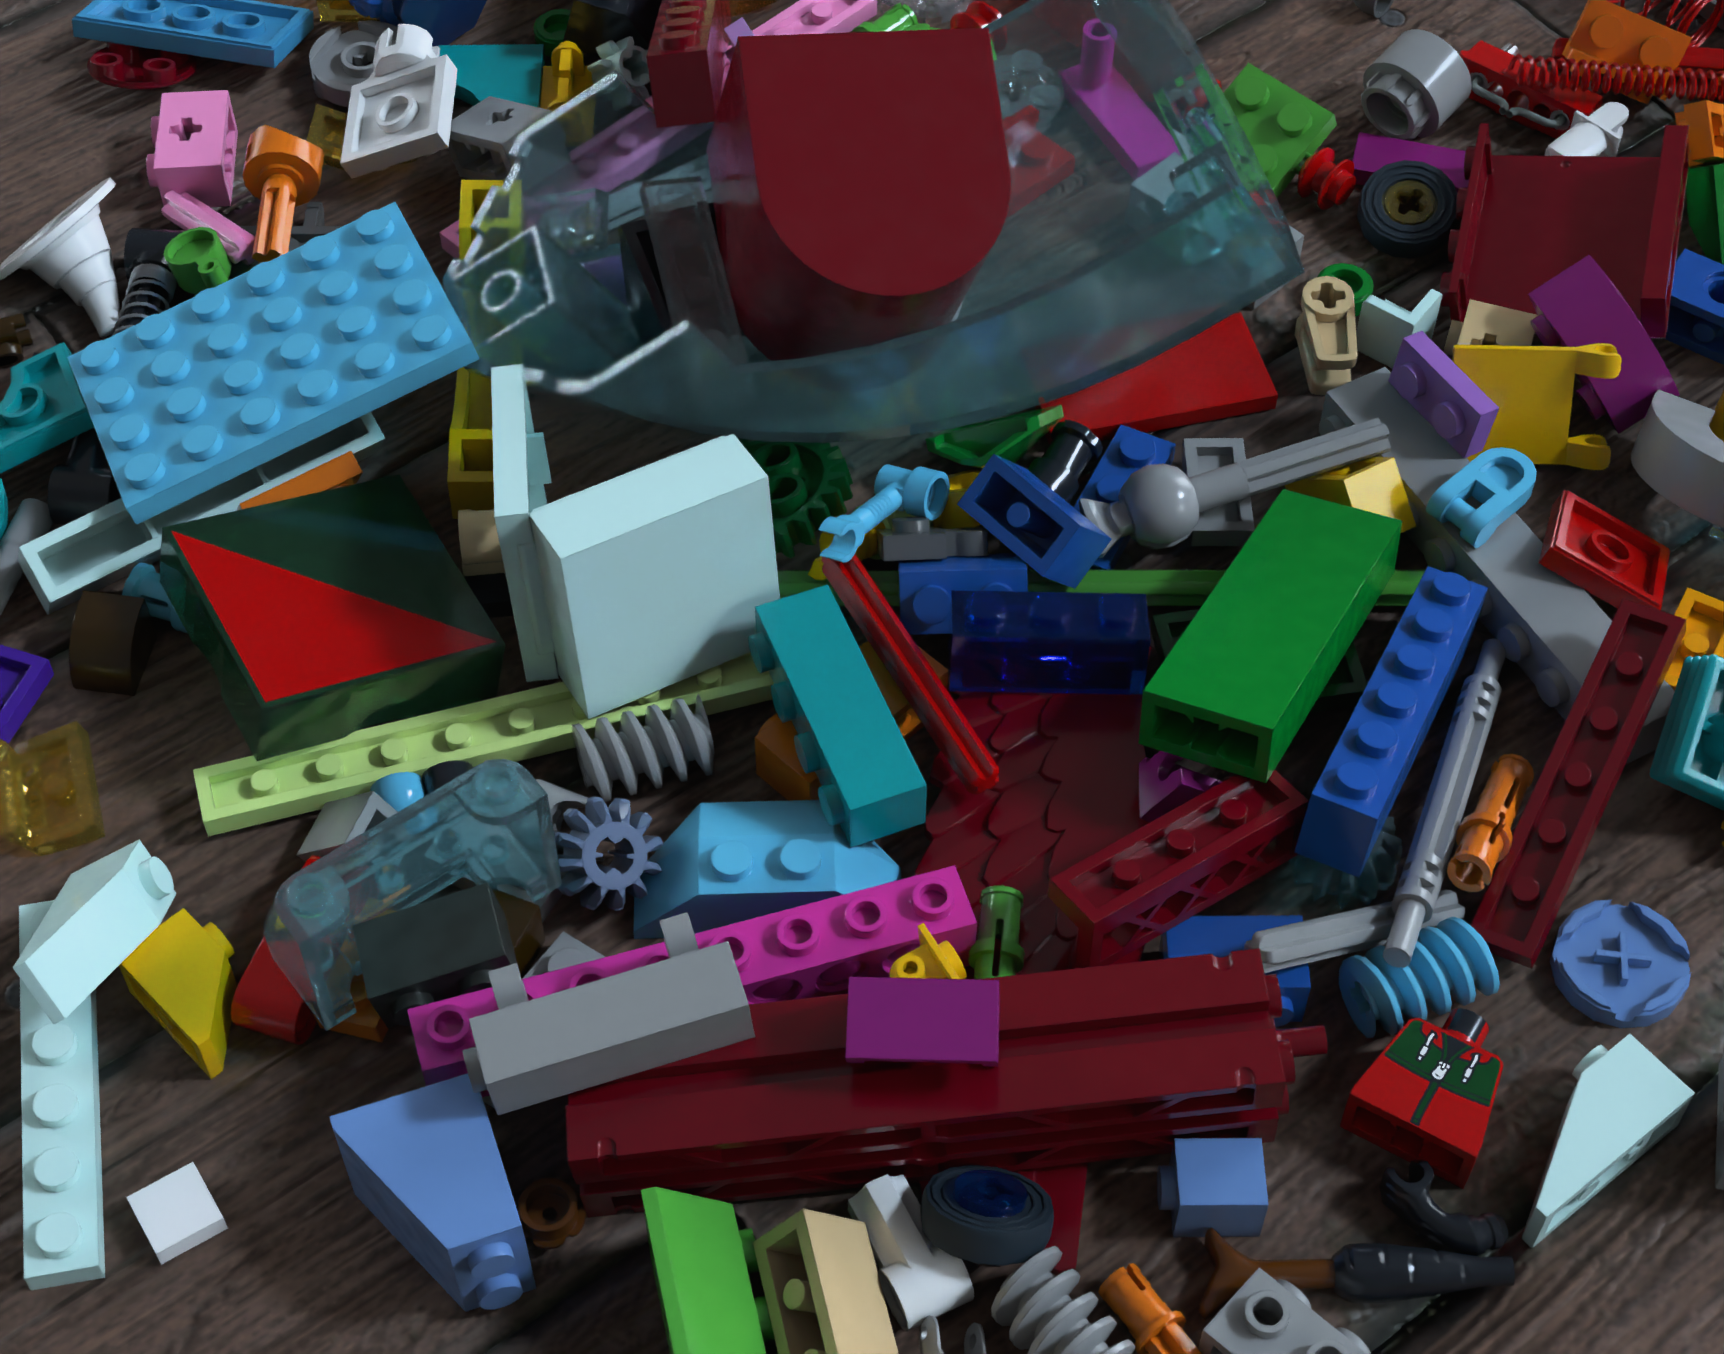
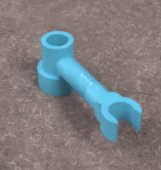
M890 464L884 465L879 470L875 480V496L850 515H840L837 518L830 516L822 522L819 530L834 534L830 546L824 549L820 556L843 563L850 561L855 555L858 546L863 543L865 534L896 510L902 512L905 510L909 515L927 517L929 520L937 519L942 514L948 501L950 483L947 474L922 466L909 470Z

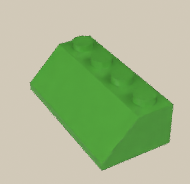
M660 1187L642 1189L641 1196L649 1252L670 1354H766L764 1343L774 1341L775 1338L765 1296L753 1297L748 1275L759 1272L753 1246L755 1238L752 1228L738 1230L733 1204Z

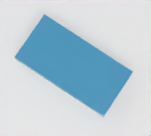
M93 0L72 18L74 37L275 68L314 29L313 11H310V9L254 0Z

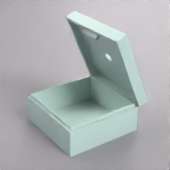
M523 364L491 367L494 518L526 681L558 679L559 675L587 718L591 719L749 653L748 636L756 634L755 607L780 599L768 475L734 434L720 436L547 504L544 484L552 483L544 434L543 432L535 433Z

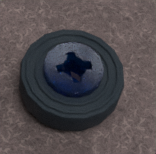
M980 1165L951 1167L933 1175L922 1195L920 1208L922 1232L936 1247L954 1257L973 1263L999 1266L1024 1263L1038 1252L1044 1250L1052 1234L1054 1210L1051 1197L1039 1184L1019 1173L998 1167Z

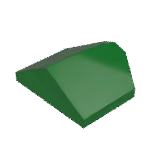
M1062 405L953 427L926 438L927 449L961 465L983 469L993 454L1017 463L1064 417Z

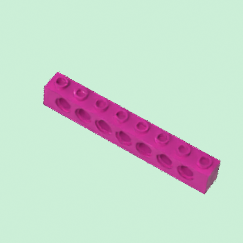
M954 865L695 933V938L699 949L729 941L748 1003L758 1004L848 994L849 977H890V969L893 963L901 956L920 947L917 926L922 923L926 925L937 944L947 940L957 952L964 967L970 966L968 961L969 951L976 943L977 921ZM665 942L522 980L528 1000L530 1001L669 959ZM492 987L407 1009L426 1086L468 1073L462 1050L475 1047L469 1019L499 1010ZM488 1090L480 1092L482 1097L490 1096Z

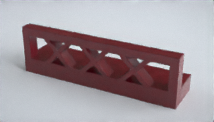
M1276 770L1273 771L1267 783L1235 774L1049 879L1048 897L1079 928L1075 964L1079 968L1110 965L1299 855L1294 851L1309 800ZM1277 836L1276 840L1270 842L1273 837ZM1114 929L1109 936L1103 939V935Z

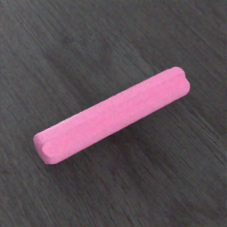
M171 190L164 195L167 203L161 211L168 220L183 230L198 227L213 229L220 238L229 260L234 264L242 261L250 265L255 261L252 259L254 235L187 192L178 194Z

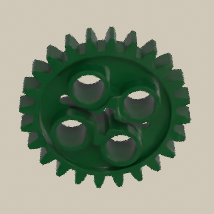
M785 429L775 439H770L767 430L762 431L757 440L750 443L744 436L738 437V440L768 475L776 554L781 552L785 556L792 558L795 556L794 545L801 542L814 546L817 543L814 532L816 530L820 531L819 528L822 522L830 516L845 515L847 510L844 501L853 499L850 488L853 481L840 447L838 445L831 447L826 436L814 441L812 432L808 430L795 439L791 429Z

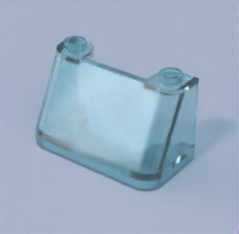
M507 759L486 761L311 863L282 883L264 921L263 934L272 958L326 1031L357 1012L350 993V985L354 975L359 976L362 974V969L355 943L353 925L418 905L467 874L476 885L488 882L492 890L497 889V885L503 884L522 887L533 902L562 885L548 794L530 772L518 762Z

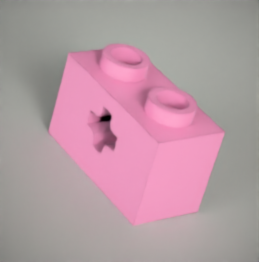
M228 90L162 93L160 114L151 118V136L155 153L147 154L146 158L147 177L150 187L159 188L163 206L167 203L164 195L171 190L178 194L187 192L209 207L231 206L238 129Z

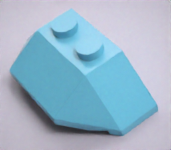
M819 800L700 803L670 835L662 847L649 858L648 861L659 864L662 872L657 875L642 873L640 879L646 885L647 895L642 899L634 897V939L664 938L659 920L688 912L695 934L901 880V867L874 840L850 848L840 824L834 826L828 824Z

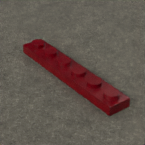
M1622 599L1515 828L1510 850L1505 858L1500 861L1471 923V926L1483 937L1492 954L1528 968H1533L1684 637L1686 619Z

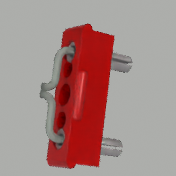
M1480 40L1470 50H1462L1459 53L1471 77L1472 89L1468 98L1491 108L1494 112L1532 130H1538L1555 139L1570 129L1576 110L1590 116L1601 107L1604 99L1600 95L1602 93L1601 87L1595 94L1591 90L1592 81H1590L1589 88L1585 92L1581 90L1579 85L1573 92L1568 80L1567 88L1562 91L1559 87L1560 76H1558L1557 85L1551 90L1549 87V71H1547L1546 85L1541 89L1538 86L1541 68L1536 66L1537 76L1535 85L1530 88L1527 83L1531 66L1530 62L1526 63L1525 82L1519 87L1517 84V74L1520 67L1519 59H1517L1513 70H1508L1511 60L1519 54V50L1516 46L1512 47V44L1509 43L1499 49Z

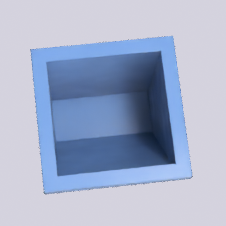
M468 1073L329 1116L356 1197L465 1312L478 1307L487 1310L502 1308L517 1301L524 1292L536 1289L522 1224L481 1093H474Z

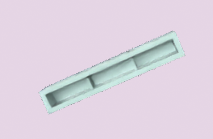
M369 412L137 525L126 510L122 498L115 500L20 546L17 561L47 615L79 600L83 590L95 592L130 575L133 567L138 563L152 564L181 550L171 531L201 540L234 524L233 518L240 503L349 451H352L357 462H360L374 455L385 440V437L372 413Z

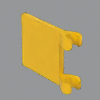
M1595 343L1578 347L1453 345L1452 361L1499 407L1483 451L1467 457L1470 462L1491 448L1504 447L1515 449L1525 454L1533 464L1569 465L1589 470H1604L1608 468L1611 450L1607 446L1605 437L1596 434H1586L1568 438L1575 374L1605 379L1619 376L1622 359L1614 345L1608 343Z

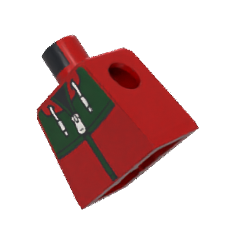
M1463 1008L1453 1009L1442 1028L1421 1018L1409 1019L1354 1085L1349 1094L1340 1127L1410 1163L1413 1160L1428 1161L1434 1170V1175L1464 1189L1482 1147L1504 1066L1499 1056L1481 1048L1489 1033L1487 1022L1475 1012Z

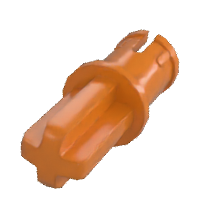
M1128 1264L1126 1269L1124 1267L1117 1269L1102 1283L1098 1293L1113 1312L1118 1315L1136 1340L1134 1345L1136 1346L1135 1351L1137 1354H1202L1183 1330L1186 1323L1184 1315L1180 1311H1171L1151 1287V1284L1136 1264Z

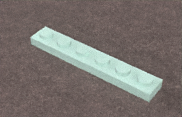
M54 900L19 906V957ZM20 979L24 1280L32 1291L105 1278L97 1005L95 989L66 1019L53 1025Z

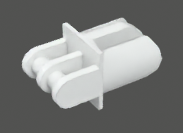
M1608 102L1590 116L1576 110L1570 129L1548 145L1544 156L1616 157L1623 135L1622 125L1627 121L1629 115L1628 108L1619 102Z

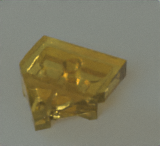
M77 720L18 743L14 749L6 741L0 739V836L39 856L64 851L105 837L89 735Z

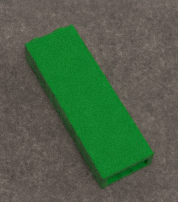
M1282 489L1143 690L1139 744L1267 783L1394 574L1402 520Z

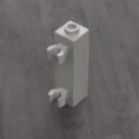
M688 912L662 919L659 922L669 959L530 1001L528 1000L517 963L488 971L499 1010L469 1019L475 1047L462 1050L474 1093L488 1090L497 1115H501L754 1038L755 1034L749 1003L729 941L699 949Z

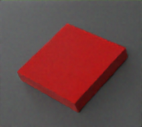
M1563 490L1552 505L1539 564L1617 609L1622 599L1661 611L1670 550L1663 544L1574 493Z

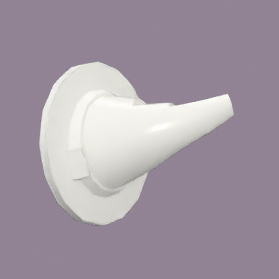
M111 177L100 182L68 206L0 264V280L18 268L30 269L53 288H62L78 306L84 307L101 338L114 333L115 324L119 319L120 312L112 252L99 217L101 211L98 204L116 185Z

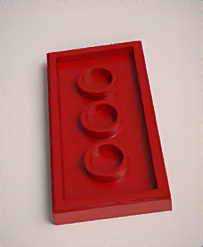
M1241 312L1020 351L1019 366L1035 409L1062 405L1064 417L1059 422H1064L1065 420L1078 422L1089 428L1100 441L1113 439L1120 425L1147 433L1276 409L1278 393ZM1053 428L1046 434L1049 445L1053 441L1051 437Z

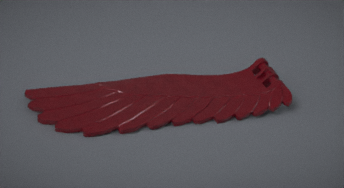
M1036 621L1032 624L1028 623L1029 631L964 633L965 638L970 641L966 642L959 650L957 659L965 665L955 673L950 686V694L954 699H957L955 703L998 765L999 782L992 789H986L979 795H974L965 789L942 752H939L934 758L929 782L940 788L941 792L926 816L924 836L931 843L915 870V876L955 865L977 921L976 941L981 911V891L986 887L994 885H1004L1019 890L1024 896L1020 914L1019 945L1024 949L1025 956L1024 966L1016 975L1079 968L1075 964L1079 928L1048 897L1049 879L1150 823L1140 819L1139 763L1146 755L1144 745L1139 744L1143 684L1149 667L1152 646L1134 643L1133 649L1111 645L1109 644L1110 637L1077 629H1072L1071 636L1049 632V624ZM1114 929L1103 935V939L1109 936ZM995 938L992 975L995 977L998 976L1000 938ZM1145 944L1110 965L1140 962ZM971 966L964 967L967 974L966 979H974V969ZM1088 1162L1012 1171L1036 1182L1051 1197L1054 1222L1051 1237L1044 1249L1056 1246L1063 1253L1060 1261L1051 1271L1055 1275L1070 1269H1076ZM930 1180L908 1182L909 1186L917 1187L920 1202H922L924 1189ZM970 1211L985 1217L1003 1218V1216L990 1212Z

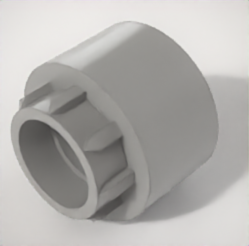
M1407 30L1366 69L1363 77L1364 92L1361 94V103L1369 121L1386 136L1402 140H1411L1417 136L1425 138L1432 135L1469 97L1472 89L1470 73L1461 56L1445 40L1425 30Z

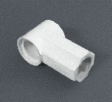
M886 1174L865 1184L862 1190L848 1200V1212L853 1220L862 1221L866 1224L874 1259L879 1267L878 1275L884 1297L896 1321L907 1332L922 1325L924 1319L929 1315L938 1317L974 1299V1289L963 1260L933 1245L922 1232L921 1205L904 1175L889 1176Z

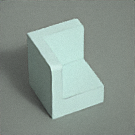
M1431 289L1412 312L1387 299L1382 300L1374 295H1369L1361 307L1356 331L1357 351L1393 369L1404 337L1423 331L1432 340L1443 294Z

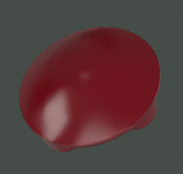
M107 42V47L94 53L87 63L89 74L97 81L110 86L132 90L157 89L179 83L193 75L197 68V62L193 55Z

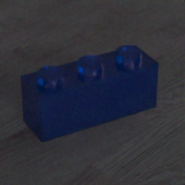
M951 590L948 635L949 691L1143 695L1151 641L1146 594Z

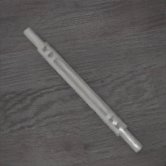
M1488 639L1483 643L1474 673L1468 676L1463 683L1413 841L1392 901V910L1396 915L1383 952L1384 960L1393 967H1406L1410 964L1422 923L1431 919L1456 840L1457 830L1462 821L1501 695V686L1498 680L1506 658V652L1498 639Z

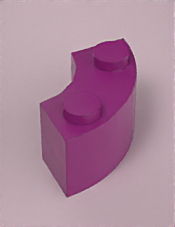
M1590 255L1584 257L1528 294L1538 315L1530 322L1544 346L1578 347L1595 343H1608L1614 345L1617 353L1620 354L1622 359L1621 371L1616 378L1605 379L1575 374L1582 385L1580 389L1576 390V395L1593 420L1603 416L1619 434L1646 417L1652 399L1658 389L1675 396L1680 395L1668 368L1646 330L1621 293Z

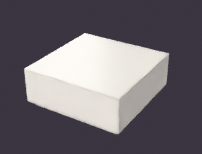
M194 1162L126 1197L161 1265L228 1229Z

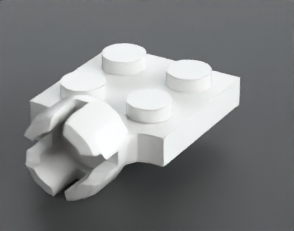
M398 24L396 44L392 45L393 31L390 28L384 30L376 42L372 74L367 80L351 87L340 164L352 179L374 171H382L390 166L421 156L432 155L437 151L449 148L458 69L447 54L440 56L439 46H432L433 38L427 30L419 26Z

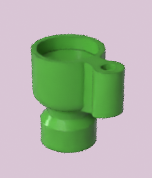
M206 227L189 229L178 234L165 247L164 258L179 287L190 294H194V297L205 289L214 288L231 280L229 277L232 263L220 238L213 229Z

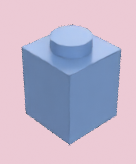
M1174 1138L1169 1166H1158L1157 1169L1159 1210H1171L1173 1237H1205L1206 1231L1209 1228L1214 1229L1221 1237L1260 1236L1269 1205L1262 1138Z

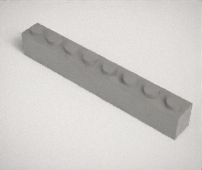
M1386 367L1327 391L1318 432L1320 436L1379 417L1381 424H1386L1390 433L1387 438L1391 445V451L1374 457L1395 458L1416 523V527L1403 533H1406L1424 554L1428 566L1444 572L1457 573L1469 581L1488 587L1478 619L1494 638L1501 642L1506 652V658L1516 662L1535 684L1541 699L1548 706L1554 707L1566 721L1612 620L1584 589L1539 564L1543 543L1516 512L1500 524L1492 536L1479 548L1473 547L1460 537L1461 529L1450 521L1440 523L1426 512L1428 501L1435 491L1469 464L1470 461L1467 458H1463L1441 437L1435 428L1388 382L1391 372ZM1472 496L1465 501L1475 509L1482 505ZM1665 680L1659 689L1626 764L1657 749L1675 692Z

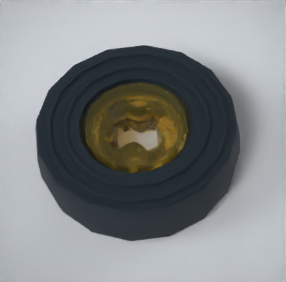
M1403 160L1387 164L1369 177L1360 192L1357 218L1363 235L1376 249L1393 257L1416 258L1431 254L1446 244L1451 229H1455L1457 225V191L1453 182L1440 169L1425 162ZM1415 201L1414 205L1419 204L1418 212L1410 210L1405 215L1398 212L1400 203L1408 205Z

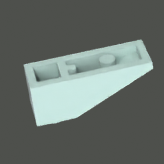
M140 839L72 873L13 966L17 975L53 1025L66 1019L161 924L177 894L174 890L172 876L166 865L159 858L151 857Z
M1628 1034L1609 1051L1603 1045H1598L1578 1063L1572 1073L1578 1082L1563 1114L1521 1237L1531 1248L1535 1247L1677 1127L1695 1094L1694 1091L1631 1034Z

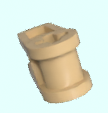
M1330 276L1316 277L1308 281L1304 286L1301 296L1303 312L1298 317L1294 335L1297 339L1309 391L1315 395H1326L1327 391L1350 382L1351 368L1355 366L1358 356L1354 293L1345 281Z

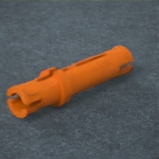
M1504 754L1499 757V763L1495 760L1491 767L1490 776L1479 796L1473 813L1464 818L1457 830L1456 842L1458 847L1453 858L1448 863L1447 874L1454 886L1463 891L1479 892L1483 890L1484 883L1488 886L1491 882L1496 863L1503 860L1510 850L1513 839L1511 827L1519 813L1527 789L1532 784L1534 778L1532 765L1522 756Z

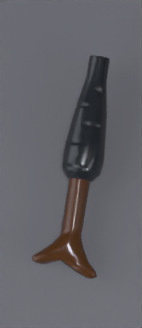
M1209 1228L1205 1234V1248L1215 1269L1205 1287L1199 1304V1310L1204 1320L1212 1317L1236 1294L1259 1267L1276 1281L1278 1279L1286 1280L1298 1289H1333L1336 1294L1350 1303H1387L1430 1297L1437 1294H1446L1478 1287L1514 1286L1515 1270L1512 1256L1479 1257L1441 1250L1435 1251L1428 1248L1383 1243L1347 1244L1339 1249L1332 1256V1259L1254 1260L1236 1251L1214 1229Z

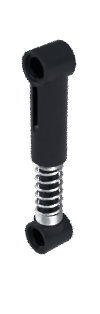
M132 228L129 230L124 247V267L129 282L126 296L122 301V308L119 312V319L115 324V331L112 336L140 323L150 315L163 312L164 306L165 310L170 309L169 303L173 300L179 285L163 253L167 244L174 237L187 230ZM91 428L73 437L65 464L56 465L51 473L48 486V508L52 521L58 525H66L122 498L95 428Z

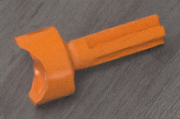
M266 124L258 127L250 135L243 169V179L246 188L254 197L261 200L252 259L258 261V264L271 261L288 253L294 209L297 206L308 203L317 195L324 159L322 148Z

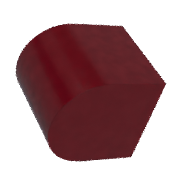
M989 28L738 36L707 145L723 283L730 309L745 336L756 349L780 368L797 377L822 385L836 387L869 386L888 381L909 371L924 360L942 339L994 246L1005 223L1010 204V166Z

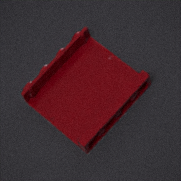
M1480 123L1476 146H1467L1465 152L1464 177L1465 180H1469L1468 187H1459L1457 193L1456 218L1457 221L1461 222L1460 229H1451L1449 235L1448 261L1449 264H1453L1452 272H1443L1440 282V293L1443 294L1441 306L1450 307L1451 321L1464 322L1470 299L1537 315L1528 294L1584 257L1590 255L1621 293L1649 337L1666 338L1689 170V125H1665L1661 157L1492 155L1489 123Z

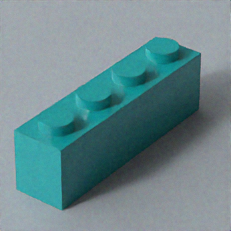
M829 585L820 586L756 606V634L748 636L750 653L758 672L769 671L774 682L771 685V695L780 720L783 723L792 721L798 735L794 736V744L804 772L808 774L815 771L822 787L818 788V796L828 824L830 826L840 824L851 848L925 823L927 784Z

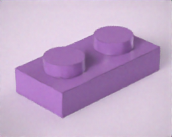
M1423 331L1404 337L1388 382L1463 458L1483 451L1499 407Z

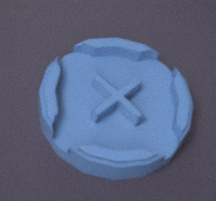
M1595 900L1573 910L1558 929L1550 957L1555 984L1570 1005L1594 1021L1618 1028L1647 1027L1668 1017L1683 999L1689 987L1691 977L1688 964L1690 959L1688 946L1674 925L1648 906L1629 902L1627 907L1619 904L1610 905L1612 900Z

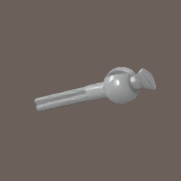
M1379 417L1189 478L1182 470L1175 466L1164 463L1146 465L1129 476L1121 487L1119 501L1109 504L1081 498L1078 503L1080 513L1112 539L1099 558H1103L1121 537L1130 535L1140 546L1151 549L1171 548L1188 538L1198 523L1199 513L1391 451V445L1387 438L1390 433L1386 424H1381Z

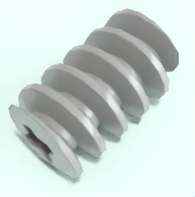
M699 694L696 697L695 713H692L683 699H673L669 720L658 705H649L646 709L644 726L640 724L632 711L622 712L619 732L615 731L607 718H597L593 739L590 738L581 724L572 725L575 749L586 789L588 790V787L594 786L605 802L612 799L614 780L620 779L630 795L637 794L638 778L641 773L647 775L655 789L662 788L665 767L670 766L680 782L687 781L689 761L696 760L706 776L713 775L715 753L706 711Z
M1056 1246L1038 1252L1012 1272L1001 1285L1000 1291L992 1304L991 1312L994 1320L1001 1326H1011L1009 1330L1010 1341L1020 1350L1029 1349L1028 1354H1132L1136 1347L1129 1339L1110 1347L1105 1343L1115 1329L1117 1322L1110 1315L1092 1323L1088 1321L1087 1317L1096 1307L1099 1299L1092 1292L1081 1295L1073 1300L1070 1298L1069 1294L1077 1285L1081 1276L1074 1269L1064 1271L1056 1276L1052 1275L1051 1271L1060 1261L1063 1254Z

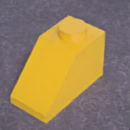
M1371 457L1285 485L1286 490L1402 520L1400 533L1416 527L1394 457Z
M182 908L159 925L119 965V968L130 993L212 1080L224 1068L232 1021L231 1006L237 988V982L228 959L235 952L228 939L215 924L209 922L202 927Z

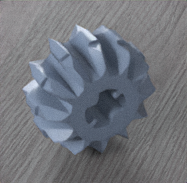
M590 797L587 799L585 806V815L577 809H567L563 816L571 832L567 834L552 831L549 835L550 842L564 847L563 855L554 856L547 863L551 871H568L559 886L561 893L572 896L580 892V904L582 907L595 910L603 900L609 909L615 911L624 908L625 891L633 897L640 899L646 896V885L640 879L642 873L657 875L662 872L658 863L647 861V853L658 850L664 844L661 837L642 836L650 826L651 816L646 812H637L630 816V801L623 798H615L607 807L603 798ZM601 841L614 843L615 849L608 850V854L614 855V859L609 866L596 863V858L603 856V853L596 852Z

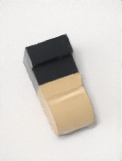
M494 508L480 511L471 509L458 510L462 569L467 590V606L470 620L514 616L494 518Z

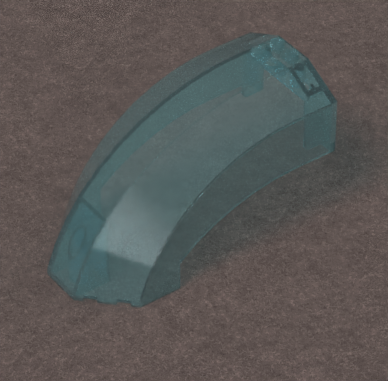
M1030 0L983 27L989 28L1010 166L1011 196L1003 228L968 290L958 318L955 321L870 346L777 361L767 359L746 336L714 344L688 319L642 346L627 309L618 230L622 224L713 202L707 145L714 122L656 128L655 114L652 106L616 70L518 134L508 153L515 160L502 187L496 185L490 187L470 225L477 232L464 259H452L442 279L445 293L480 358L464 366L468 372L491 379V367L523 364L527 391L532 394L702 434L717 436L734 434L737 438L769 442L832 443L889 439L952 429L1013 414L1076 393L1137 367L1196 336L1303 274L1305 271L1288 221L1244 130L1189 29L1169 0Z

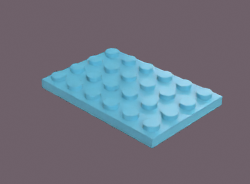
M396 202L378 210L369 211L347 225L328 234L314 237L304 245L271 261L262 262L248 272L214 288L205 289L189 300L159 314L150 315L140 323L109 338L93 342L85 349L67 357L125 508L136 525L480 359Z

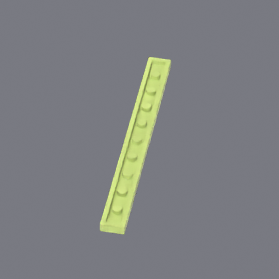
M749 652L591 719L587 718L562 681L193 770L202 820L208 837L320 810L326 802L370 792L371 786L377 780L394 773L413 772L422 778L423 773L428 768L442 762L454 760L469 762L472 764L474 772H476L485 760L498 762L501 766L575 748L572 733L573 724H581L590 738L593 739L597 718H607L615 731L619 732L622 712L632 711L640 724L644 726L646 709L649 705L653 704L658 705L669 720L671 703L673 699L677 698L683 699L692 713H695L696 697L699 694L706 715L773 700L771 685L774 682L769 671L758 672Z

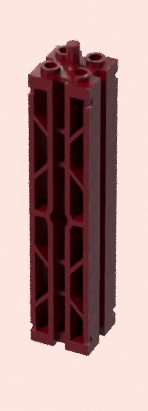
M1260 948L1231 951L1228 956L1221 958L1215 957L1213 954H1203L980 979L999 980L998 1067L972 1063L892 1061L847 1063L845 1055L848 994L749 1004L755 1034L754 1038L568 1094V1106H565L568 1163L575 1183L580 1184V1197L587 1217L590 1218L617 1215V1212L622 1209H631L634 1213L644 1212L641 1190L651 1187H660L722 1202H735L861 1188L865 1184L886 1174L889 1176L903 1174L907 1182L931 1180L933 1175L948 1168L967 1165L991 1166L1015 1171L1168 1154L1172 1152L1174 1138H1262V1143L1274 1142L1279 1121L1278 1115L1289 1114L1287 1085L1295 1084L1294 1057L1327 1054L1328 1046L1325 1028L1323 1025L1281 1030L1275 1029L1274 1018L1282 1016L1280 986L1276 974L1265 975Z

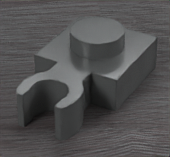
M901 517L892 519V529H876L877 554L883 561L947 559V556L988 555V530H984V527L940 529L939 527H930L929 518Z

